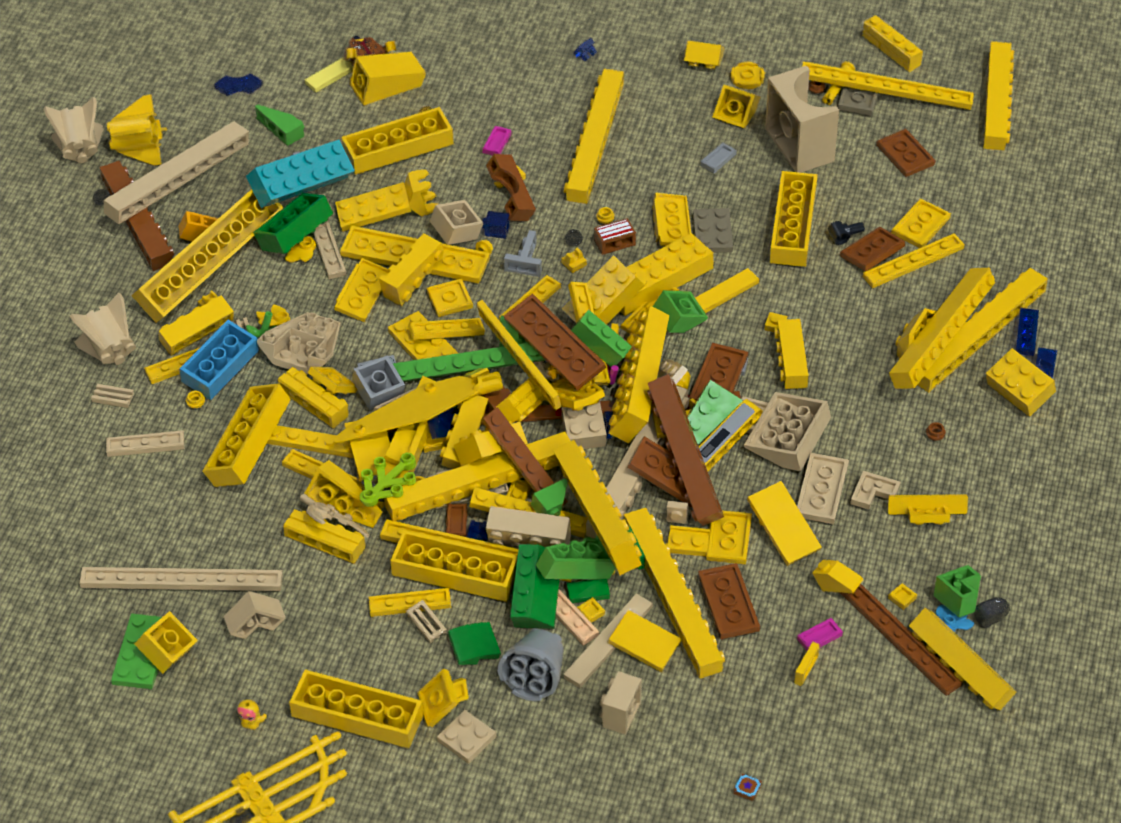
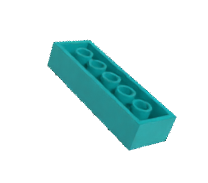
M336 140L256 167L246 175V178L260 207L264 208L302 193L344 180L355 170L340 140Z

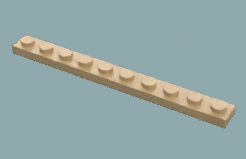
M82 567L80 587L281 591L283 572L282 570Z

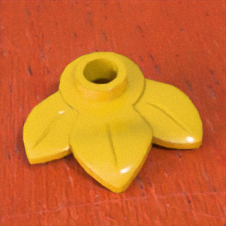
M304 237L302 242L295 244L291 248L285 260L288 262H297L300 259L303 262L310 260L314 255L313 251L316 248V242L312 237Z
M275 304L271 307L273 315L270 326H279L291 320L284 308ZM257 311L258 323L262 325L265 312Z

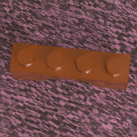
M493 154L486 167L491 178L503 184L511 195V198L504 206L510 221H529L536 208L512 155Z

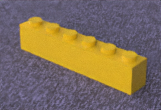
M924 608L909 625L914 630L912 634L919 641L924 640L928 644L926 648L934 655L937 653L942 657L940 661L947 668L952 667L955 670L954 675L962 682L965 680L969 684L968 688L975 695L980 694L984 698L982 702L990 709L994 707L1001 711L1017 693L933 611Z

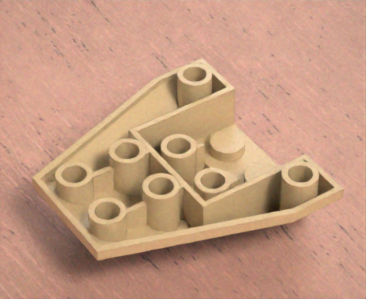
M307 312L266 331L257 340V344L273 365L286 369L294 367L308 374L311 366L321 367L334 355L341 322L319 316L316 313Z

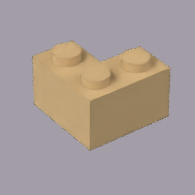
M248 591L224 615L230 635L246 639L257 627L274 631L286 619L278 599Z

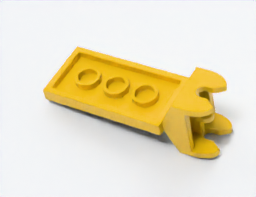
M422 169L408 172L405 184L404 182L335 202L342 232L350 230L351 226L361 227L412 212L411 209L420 216L433 213L435 205L438 204H426L427 201L436 197L435 192L428 191L432 184L428 181L419 182V180L429 175L428 171Z

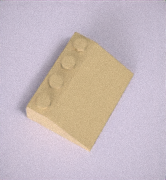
M775 392L746 440L744 448L782 468L801 471L831 419L828 402Z

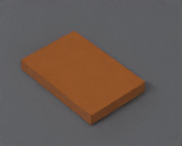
M907 129L877 140V147L905 177L935 165L936 160Z
M878 227L840 251V257L866 272L905 247V241L882 227Z

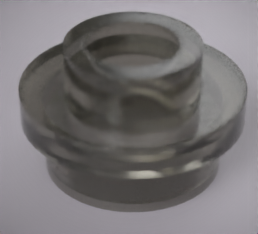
M104 189L97 190L94 193L93 202L96 205L104 206V200L111 195Z
M576 229L569 230L565 235V242L570 246L580 245L583 241L582 234Z

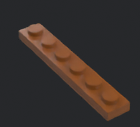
M498 407L481 419L535 493L554 484ZM565 497L563 505H565L568 502Z

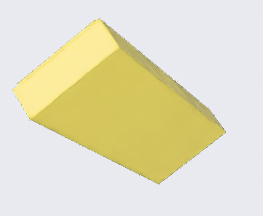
M341 58L305 79V84L316 93L353 71L351 61L347 62Z

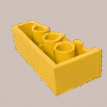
M423 233L410 246L409 253H403L399 257V263L396 266L392 265L388 269L389 273L379 278L383 296L401 307L405 302H408L413 291L420 287L424 277L431 273L434 264L443 257L442 243Z

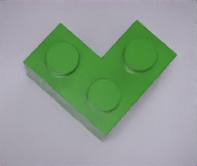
M969 565L936 576L933 596L959 618L973 613L976 609L981 575Z

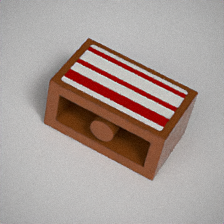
M626 218L595 227L594 241L601 254L604 255L635 246L636 232L629 219Z

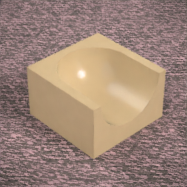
M807 66L768 77L765 130L794 171L799 173L835 162L839 118L837 106L816 107L808 104L810 70Z

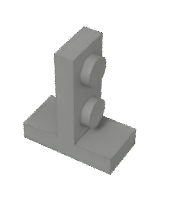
M529 230L527 237L523 238V249L519 250L518 255L506 253L504 257L505 271L536 277L541 276L542 261L541 259L532 258L537 244L536 231Z

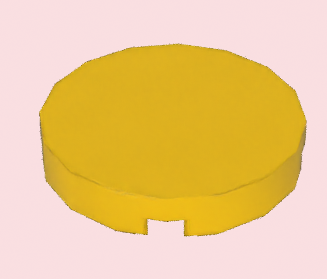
M741 62L735 68H732L730 78L732 83L741 89H755L764 82L765 72L762 67H758V64L754 62Z

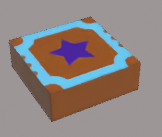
M742 773L734 788V794L754 801L762 781Z

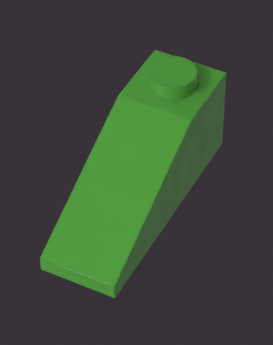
M261 105L255 106L257 120L287 146L304 137V124L301 120L285 112Z

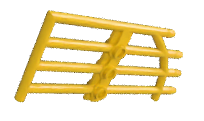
M339 731L334 732L319 740L317 735H313L310 738L312 743L310 746L255 775H252L250 771L245 774L242 773L231 781L233 785L231 788L180 815L175 810H172L168 813V816L173 823H183L239 793L244 800L243 802L204 823H222L248 808L252 811L254 817L243 823H300L335 803L333 797H329L323 802L321 799L328 786L347 775L344 769L328 777L329 765L345 757L347 752L345 749H341L335 754L326 756L324 747L333 741L339 740L341 734ZM317 753L318 762L263 791L258 782L310 754ZM320 770V781L275 806L269 799L272 795ZM314 794L308 809L286 821L284 820L280 812Z

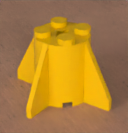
M152 94L142 96L112 118L110 122H107V130L111 135L109 141L111 150H116V152L155 166L162 164L159 148L161 143H158L162 139V131H167V127L161 128L160 120H156L154 117L157 114L154 113Z

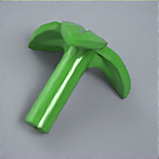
M269 311L265 312L260 330L246 325L247 331L257 338L261 337L266 331L276 327V325L270 326L273 314Z

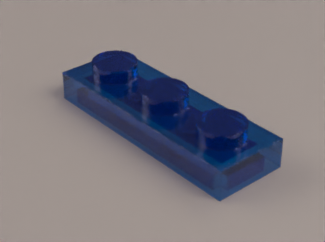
M1020 308L1016 351L1021 355L1034 356L1039 310Z

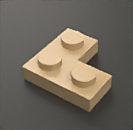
M863 471L851 498V504L869 510L875 495L888 499L889 495H897L901 482Z

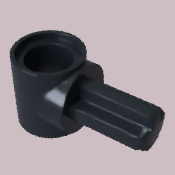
M835 221L828 226V231L835 244L843 245L850 239V235L864 232L865 227L863 222L847 225V223Z

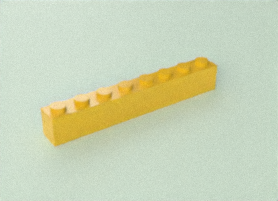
M991 41L983 149L1005 151L1006 143L1009 144L1010 133H1007V131L1010 132L1011 121H1008V119L1011 118V109H1008V107H1011L1012 97H1009V95H1012L1013 85L1009 84H1012L1013 73L1010 72H1013L1014 62H1011L1014 59V50H1011V43Z

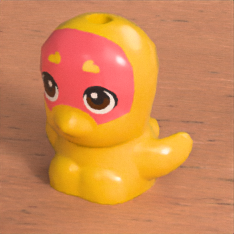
M246 699L238 705L237 712L241 719V725L244 728L255 730L267 718V714L260 715L259 706L253 700Z

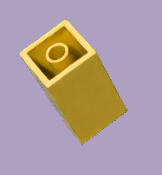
M412 52L356 56L350 86L361 103L367 105L422 86L426 73Z

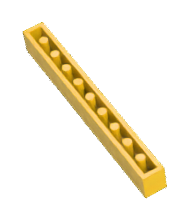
M604 69L602 75L598 77L599 86L595 87V98L591 99V110L587 112L588 121L584 122L583 125L584 134H580V146L576 147V158H573L572 170H569L568 173L569 182L565 183L564 193H567V201L588 204L624 86V71Z
M990 267L970 268L889 372L895 389L915 388L995 284V278L991 273Z
M1032 268L1022 272L1014 282L1008 284L1005 290L997 293L991 302H987L979 312H975L971 319L963 324L918 383V386L928 393L1039 298L1046 291L1048 278Z
M562 432L526 444V446L543 469L550 470L553 467L559 466L553 449L570 442V439L566 432ZM502 452L419 480L413 485L402 486L403 495L398 498H384V504L392 521L395 522L471 496L474 487L489 490L524 477L507 454Z
M647 508L624 514L628 527H631L645 554V570L679 638H681V642L699 679L723 672L724 654L718 650L716 638L710 634L706 619H702L701 609L698 604L694 603L693 593L690 588L687 589L685 577L682 573H679L677 561L675 558L672 559L668 544H664L662 532L656 528L653 514H649Z

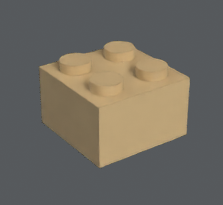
M466 200L435 205L430 219L431 224L447 245L477 240L483 226V222Z
M600 402L584 406V409L574 411L569 407H562L561 419L563 429L570 441L575 440L577 446L581 445L583 449L606 446V430Z
M618 671L616 677L611 678L609 682L608 693L602 696L600 718H603L604 728L626 735L641 705L642 679Z

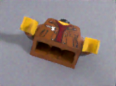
M356 35L349 41V46L345 49L343 59L347 62L351 61L353 68L356 56L387 54L390 51L397 50L395 41H388L382 46L371 37L360 38Z

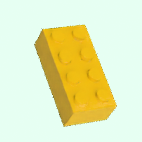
M614 255L587 282L594 314L607 325L645 286ZM570 299L562 310L577 323L572 300Z

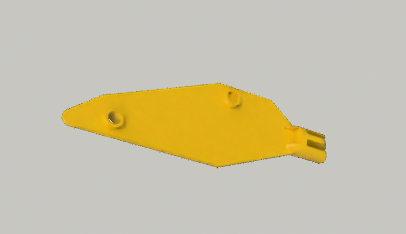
M496 371L477 376L474 379L456 376L437 382H429L353 422L333 438V442L340 443L363 438L371 434L429 420L476 394L484 395L502 390L501 375Z

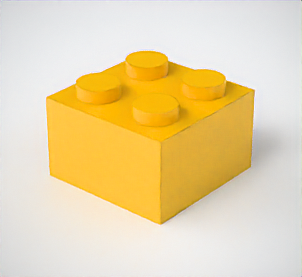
M169 611L150 627L134 645L163 674L182 658L198 640Z

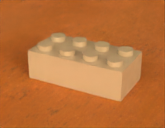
M490 506L486 525L489 543L519 549V544H537L544 547L561 543L570 544L572 533L569 517Z

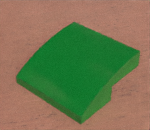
M490 622L467 624L448 631L458 665H477L480 659H499L501 652Z

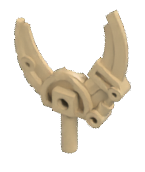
M306 494L300 496V500L308 506L306 510L308 515L320 524L325 523L323 519L328 518L332 520L334 517L339 519L338 522L352 526L363 534L364 537H369L368 532L352 521L353 518L350 514L342 515L339 511L335 510L333 505L315 502Z

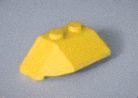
M924 308L912 318L910 323H906L902 336L899 335L895 343L899 359L937 312L936 310Z

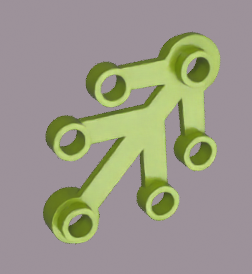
M409 452L402 454L400 463L386 476L385 458H375L374 466L377 469L378 483L372 487L371 481L374 478L372 470H362L361 477L364 481L365 490L360 493V501L365 506L372 507L378 503L379 499L401 497L404 493L402 485L415 484L416 477L413 472L405 473L402 478L396 477L403 470H412L416 467L415 456ZM391 487V490L382 491L384 488Z

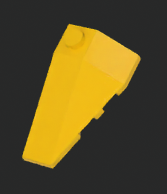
M330 460L317 469L304 492L315 502L333 505L340 514H350L353 518L352 521L371 528L375 527L383 513L377 505L372 507L365 506L360 501V493L363 490L344 470Z

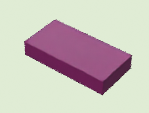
M495 126L482 149L483 153L492 156L493 154H501L512 134L511 129Z
M829 618L798 634L797 640L808 651L812 642H816L822 647L841 637L843 631L832 618Z

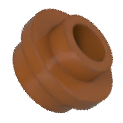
M811 80L808 84V89L813 93H821L825 90V83Z
M931 423L926 429V435L931 440L938 441L945 437L946 431L941 423Z

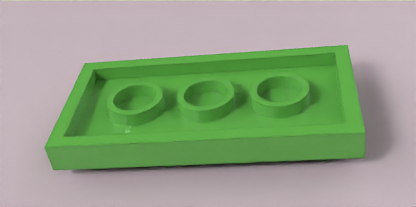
M131 614L111 679L112 685L153 689L158 668L134 644L162 617Z

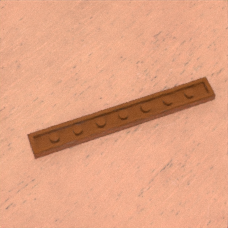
M862 584L858 586L854 593L839 592L945 696H948L962 686V681Z

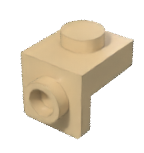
M668 501L667 522L686 524L689 512L688 503Z

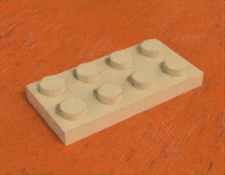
M810 453L797 504L805 519L829 524L835 523L849 465L848 459Z

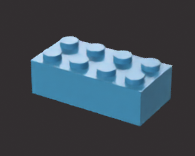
M227 320L179 369L181 382L193 390L200 391L204 397L212 400L259 351L257 337Z

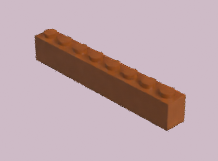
M120 161L99 167L102 181L110 195L115 194L120 189L134 182L132 177H128V170L126 166H122ZM148 207L125 220L152 271H156L172 260L174 251L171 246L167 245L166 236L164 234L161 235L159 224L154 222L155 219L152 212H148Z
M667 374L649 382L650 390L647 393L650 400L654 401L656 405L653 409L657 418L661 419L660 429L663 435H666L668 441H666L667 448L670 452H673L675 457L672 459L676 470L679 469L681 475L678 478L682 487L685 486L687 490L685 497L687 502L692 504L693 510L691 514L693 519L704 526L723 518V511L675 381Z

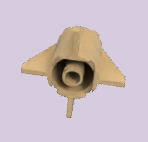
M92 97L83 106H74V109L68 110V107L61 111L47 106L44 107L45 115L55 130L51 135L52 141L62 151L65 159L85 163L88 161V158L98 152V144L104 130L103 125L94 122L97 106L95 97Z
M117 293L108 305L100 306V310L96 312L91 310L86 315H70L72 321L83 331L75 341L77 348L102 361L103 364H122L125 361V357L136 349L134 342L129 336L125 303L121 293Z

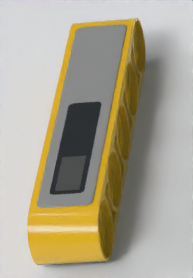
M743 400L699 446L708 472L761 417L763 410L750 400Z

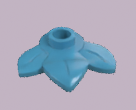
M939 605L936 609V615L954 632L956 629L968 630L974 626V622L967 619L968 615L959 618L945 605Z

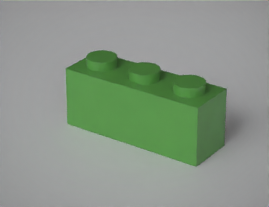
M590 310L571 329L590 350L610 367L617 365L632 347Z

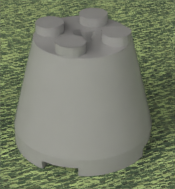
M534 628L504 653L498 664V674L500 680L504 681L512 689L511 693L525 700L541 701L542 698L548 697L555 692L560 680L564 652L561 637L558 634Z

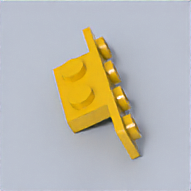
M966 494L888 496V514H908L910 523L917 525L924 523L938 525L950 523V514H967L968 496Z

